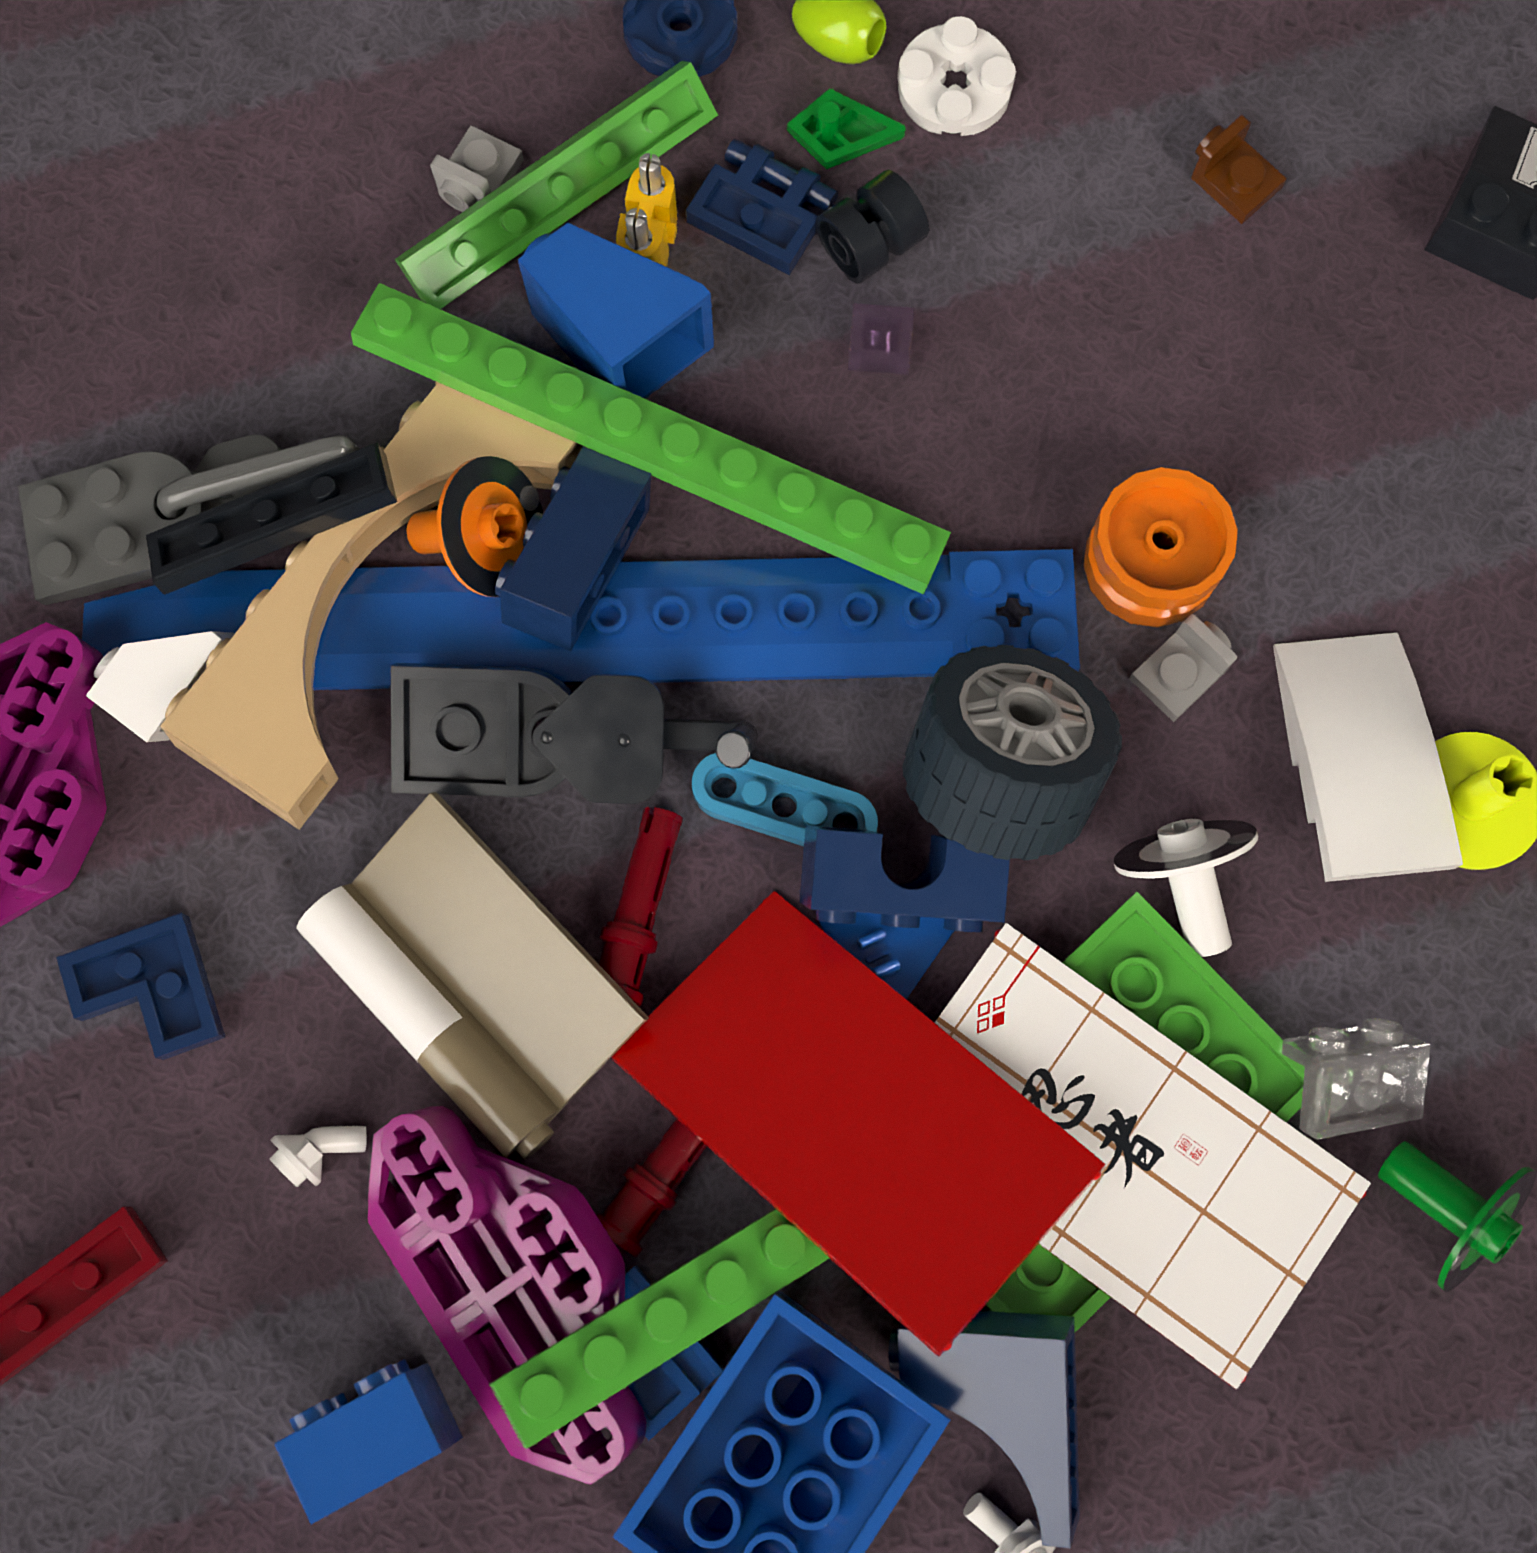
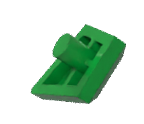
M830 88L787 123V132L826 170L901 140L905 137L906 130L905 125Z

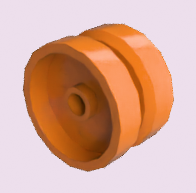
M1160 467L1135 473L1113 489L1086 541L1083 566L1090 590L1107 611L1130 624L1157 628L1182 622L1203 607L1235 557L1238 529L1229 503L1213 484L1189 471Z

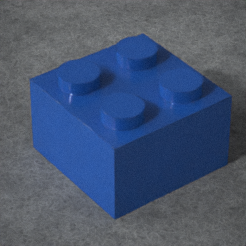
M405 1359L394 1365L390 1364L353 1384L359 1396L348 1403L343 1392L289 1419L294 1433L279 1440L274 1445L310 1524L317 1522L442 1453L463 1438L428 1363L411 1370Z

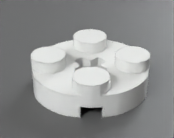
M962 16L953 17L944 25L932 27L919 34L904 50L898 68L900 102L909 117L919 126L930 132L942 134V131L948 133H961L960 136L974 135L991 127L1006 111L1016 75L1015 65L1006 48L995 36L983 29L977 28L976 24L969 18ZM949 70L965 72L967 74L966 84L968 87L962 89L957 84L951 85L949 88L943 85L946 78L945 72Z

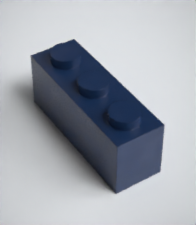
M586 447L581 449L571 468L563 466L559 470L552 486L551 502L545 513L536 512L532 516L523 539L524 548L516 561L509 559L499 573L495 594L500 596L503 624L572 651L649 511L651 473Z

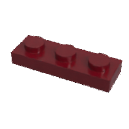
M123 1206L0 1297V1386L168 1262L133 1207Z

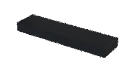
M378 442L147 534L146 540L153 584L164 595L398 502L387 455Z

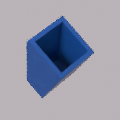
M567 222L553 234H543L536 238L527 247L524 255L518 259L532 315L582 372L646 399L714 347L711 293L703 284Z

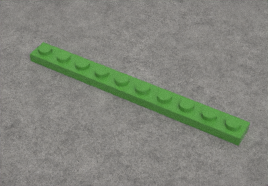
M381 283L376 287L351 331L353 345L603 455L651 473L653 477L923 595L951 532Z

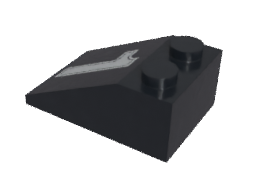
M1494 106L1424 251L1532 300L1537 297V124Z

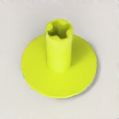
M1460 732L1436 740L1435 743L1450 798L1463 865L1459 867L1472 870L1493 869L1520 857L1537 839V772L1531 762L1510 743L1485 733Z

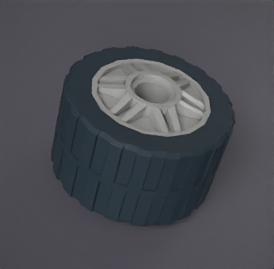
M1014 645L971 648L969 652L958 653L951 657L948 663L941 666L933 677L904 754L906 757L902 767L903 777L907 782V793L910 800L914 801L919 808L918 812L928 823L931 822L938 829L939 833L949 840H954L964 845V848L978 854L979 852L989 854L993 858L1005 860L1010 858L1033 860L1046 854L1053 855L1062 851L1066 844H1072L1080 835L1118 760L1117 756L1122 748V736L1119 733L1121 725L1118 716L1113 712L1110 706L1111 702L1102 691H1099L1093 685L1091 679L1057 657H1050L1042 654V651L1031 648H1016Z

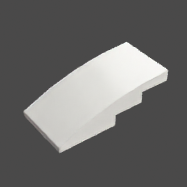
M1398 632L1274 644L1273 650L1292 765L1299 766L1308 823H1316L1325 882L1450 870L1463 865L1450 798L1436 743L1416 679Z

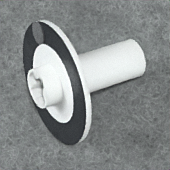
M1180 820L1162 826L1158 829L1157 834L1128 844L1115 855L1113 862L1116 871L1124 876L1133 878L1168 877L1183 939L1201 957L1221 953L1232 946L1214 866L1228 862L1251 849L1258 841L1257 829L1248 822L1238 820Z

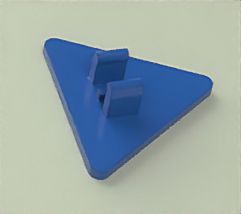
M856 912V923L854 924L819 921L827 935L905 999L911 994L954 932V930L944 929V918L920 917L919 928L881 925V914Z

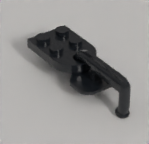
M395 663L391 666V793L430 794L437 792L442 795L530 797L553 789L566 778L591 802L638 804L652 797L662 782L664 749L715 751L718 760L725 767L735 769L743 767L751 759L758 734L756 728L751 723L744 721L664 719L665 706L660 690L650 680L637 675L595 674L587 678L572 693L562 681L553 675L534 668ZM547 717L545 720H543V721L536 727L537 722H538L541 718Z

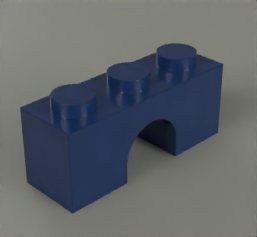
M808 825L805 827L799 903L809 909L817 910L816 920L854 924L856 923V912L881 914V925L919 928L920 917L944 918V929L962 932H983V921L1005 922L1010 859L993 858L992 855L981 852L978 854L964 848V845L954 840H949L945 836L931 835L930 856L924 871L912 881L895 884L887 877L881 863L883 834L861 829Z

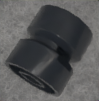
M890 169L881 172L859 187L856 192V201L849 197L844 198L817 216L816 219L817 233L824 249L847 278L856 284L862 283L885 267L889 261V252L895 256L902 255L925 239L930 231L928 218L917 195L898 173Z

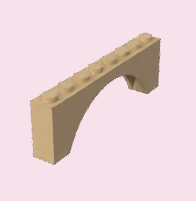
M436 382V386L423 402L416 401L406 410L400 421L398 433L386 448L381 447L387 455L398 502L316 534L309 542L303 541L298 544L287 559L284 574L271 590L264 589L256 595L247 609L246 621L231 639L225 638L211 651L206 661V670L191 689L184 688L174 696L166 709L165 721L160 727L175 747L300 830L339 779L326 755L319 735L314 710L313 681L315 659L326 620L341 589L355 569L375 547L394 531L406 524L414 513L427 511L438 506L447 480L466 461L484 456L505 459L517 466L528 477L534 488L552 490L559 470L563 466L571 468L581 449L585 446Z

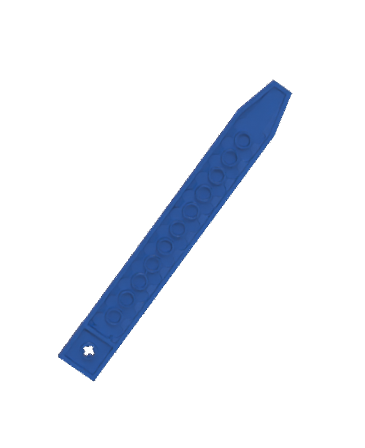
M1073 549L949 552V555L940 556L924 595L839 557L620 562L572 651L503 624L500 597H486L472 592L457 580L448 566L356 568L341 589L322 631L315 659L313 690L390 689L391 666L395 663L527 667L547 672L565 685L582 684L587 678L595 674L637 675L653 683L934 677L938 669L946 665L949 659L956 654L969 652L971 648L997 647V645H1014L1016 648H1031L1042 651V654L1053 658L1057 657L1069 663V666L1076 671H1079L1080 658ZM285 569L223 571L165 595L153 585L84 603L82 640L101 652L104 657L112 649L120 648L122 644L210 631L235 634L246 621V612L252 600L262 590H271L284 574ZM1007 598L1018 599L1020 606L1028 607L1030 610V615L1022 617L1020 627H1009L1007 617L997 616L996 608L1004 607Z

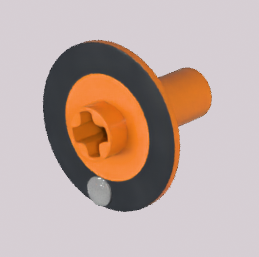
M493 456L473 458L460 465L451 474L442 490L438 510L419 511L411 516L407 524L409 544L420 554L442 553L453 575L472 592L486 597H500L495 594V586L502 567L509 559L513 561L518 559L524 548L523 539L532 516L536 512L543 514L539 494L528 477L513 463Z

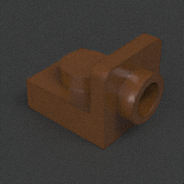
M1244 115L1239 116L1226 129L1221 125H1217L1203 138L1195 151L1199 159L1191 177L1192 180L1241 224L1281 190L1287 179L1244 140L1251 125V122Z

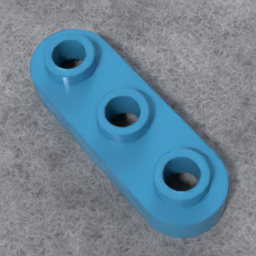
M716 753L705 757L697 765L692 776V791L695 802L705 814L797 845L804 846L806 825L833 827L834 820L840 816L851 817L856 822L857 829L877 831L878 818L875 808L863 795L750 759L741 768L732 769L725 767L718 760ZM720 778H729L736 784V791L728 798L717 797L712 791L714 782ZM780 797H789L796 803L797 809L789 817H780L772 809L774 801Z

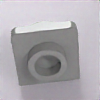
M470 126L450 159L448 160L440 155H436L430 167L440 197L451 207L464 212L513 178L524 158L522 150Z
M1191 614L1182 622L1177 631L1132 673L1129 680L1164 714L1175 722L1226 673L1237 659V655L1231 650L1230 640L1219 627L1208 621L1202 622L1197 616Z

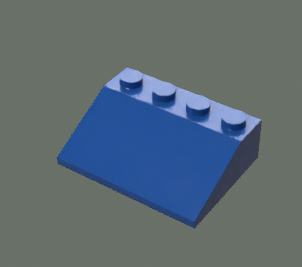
M779 1290L774 1294L613 1535V1538L633 1553H865L949 1424L950 1418L832 1327Z

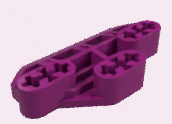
M47 622L0 644V693H2L0 694V927L59 894L71 885L104 821L107 810L91 709L95 702L86 696L97 681L94 677V671L103 655L68 630ZM26 652L18 669H14L13 667L19 654ZM67 660L72 662L68 669L63 667ZM49 687L60 692L58 699L47 694ZM38 717H43V722L40 726H35ZM68 797L72 799L71 804L67 810L61 808L63 800ZM47 826L60 831L57 839L43 834ZM36 856L42 858L38 869L32 866Z
M429 1106L401 1114L373 1135L368 1193V1223L509 1454L542 1469L589 1485L593 1484L613 1471L643 1443L645 1438L646 1416L629 1386L624 1387L536 1444L525 1449L489 1383L625 1300V1264L619 1250L583 1194L575 1186L479 1148L461 1119L452 1110L444 1106ZM425 1136L426 1140L421 1144L420 1140ZM444 1164L449 1166L448 1169L437 1173L433 1170V1168ZM390 1170L403 1191L397 1193L391 1182L388 1181ZM461 1192L463 1198L457 1202L455 1196ZM549 1210L553 1220L546 1225L542 1216ZM571 1238L576 1247L562 1253L561 1256L556 1247L570 1241ZM440 1241L442 1246L433 1251L431 1246ZM584 1268L591 1277V1280L585 1285L578 1275ZM490 1322L492 1326L483 1332L481 1328ZM605 1427L612 1434V1437L606 1439L601 1433V1430ZM552 1437H556L566 1455L557 1453L550 1441Z

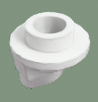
M324 1126L314 1128L304 1135H275L270 1141L279 1150L269 1159L296 1187L306 1178L317 1186L321 1182L322 1153L365 1152L367 1142L366 1127Z
M981 1492L973 1495L964 1507V1516L999 1546L994 1553H1053L1055 1547L1042 1546L1041 1529L1037 1521L1027 1519L1018 1527L1013 1520Z

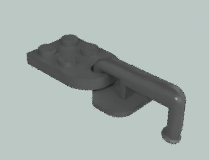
M254 434L212 446L194 472L172 456L159 452H139L19 485L18 490L35 600L43 605H48L151 579L152 574L146 540L147 534L327 463L360 448L349 437L335 435L281 450L270 438Z

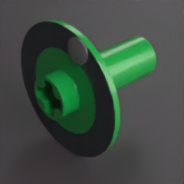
M1407 1141L1402 1142L1392 1151L1378 1174L1380 1180L1459 1238L1445 1261L1437 1284L1445 1292L1454 1289L1475 1270L1484 1257L1493 1264H1496L1509 1251L1523 1229V1225L1517 1222L1515 1218L1530 1195L1537 1176L1536 1171L1532 1168L1524 1167L1513 1174L1487 1200Z

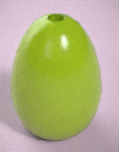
M796 0L792 8V20L798 34L810 47L835 62L844 64L865 62L877 54L883 43L886 33V19L880 6L874 0Z

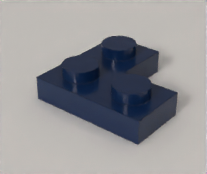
M183 913L56 957L73 1018L85 1021L139 1001L154 1056L157 1059L165 1060L226 1038L190 918Z

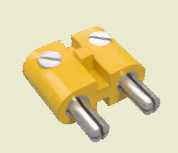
M646 153L640 157L639 167L632 173L629 179L625 196L626 214H620L616 244L667 267L669 258L668 243L674 244L677 234L674 178L665 166L660 165L657 155L652 154V157H650V153Z

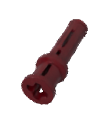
M650 807L643 809L639 833L632 851L614 920L607 922L606 927H602L600 939L604 942V947L599 965L638 1006L642 1005L644 997L639 992V987L648 954L656 953L658 941H656L657 936L652 932L655 916L670 868L675 842L683 823V817L656 807L654 809Z
M677 1118L641 1166L636 1163L633 1168L629 1166L624 1173L627 1182L604 1213L596 1214L612 1241L636 1258L643 1250L640 1241L663 1210L671 1211L677 1203L674 1200L678 1196L674 1190L680 1184L692 1164L707 1147Z

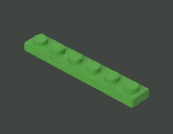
M687 61L679 62L398 256L395 261L421 301L442 309L525 251L536 238L543 234H549L631 177L632 173L639 167V159L643 154L650 153V157H652V154L659 157L717 117L718 114L692 63Z
M774 1208L489 1384L523 1448L528 1449L825 1262L829 1257Z

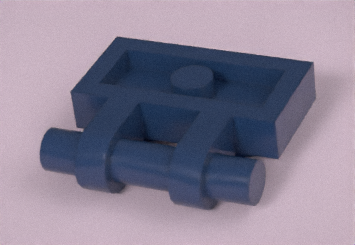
M733 139L726 150L724 159L726 162L738 167L739 170L735 174L715 164L687 207L686 222L790 276L817 231V215L803 208H806L809 203L826 211L835 204L838 191L821 183V176L805 167L798 171L774 159V151L760 144L751 147L737 139ZM764 180L786 193L782 198L758 186V184Z

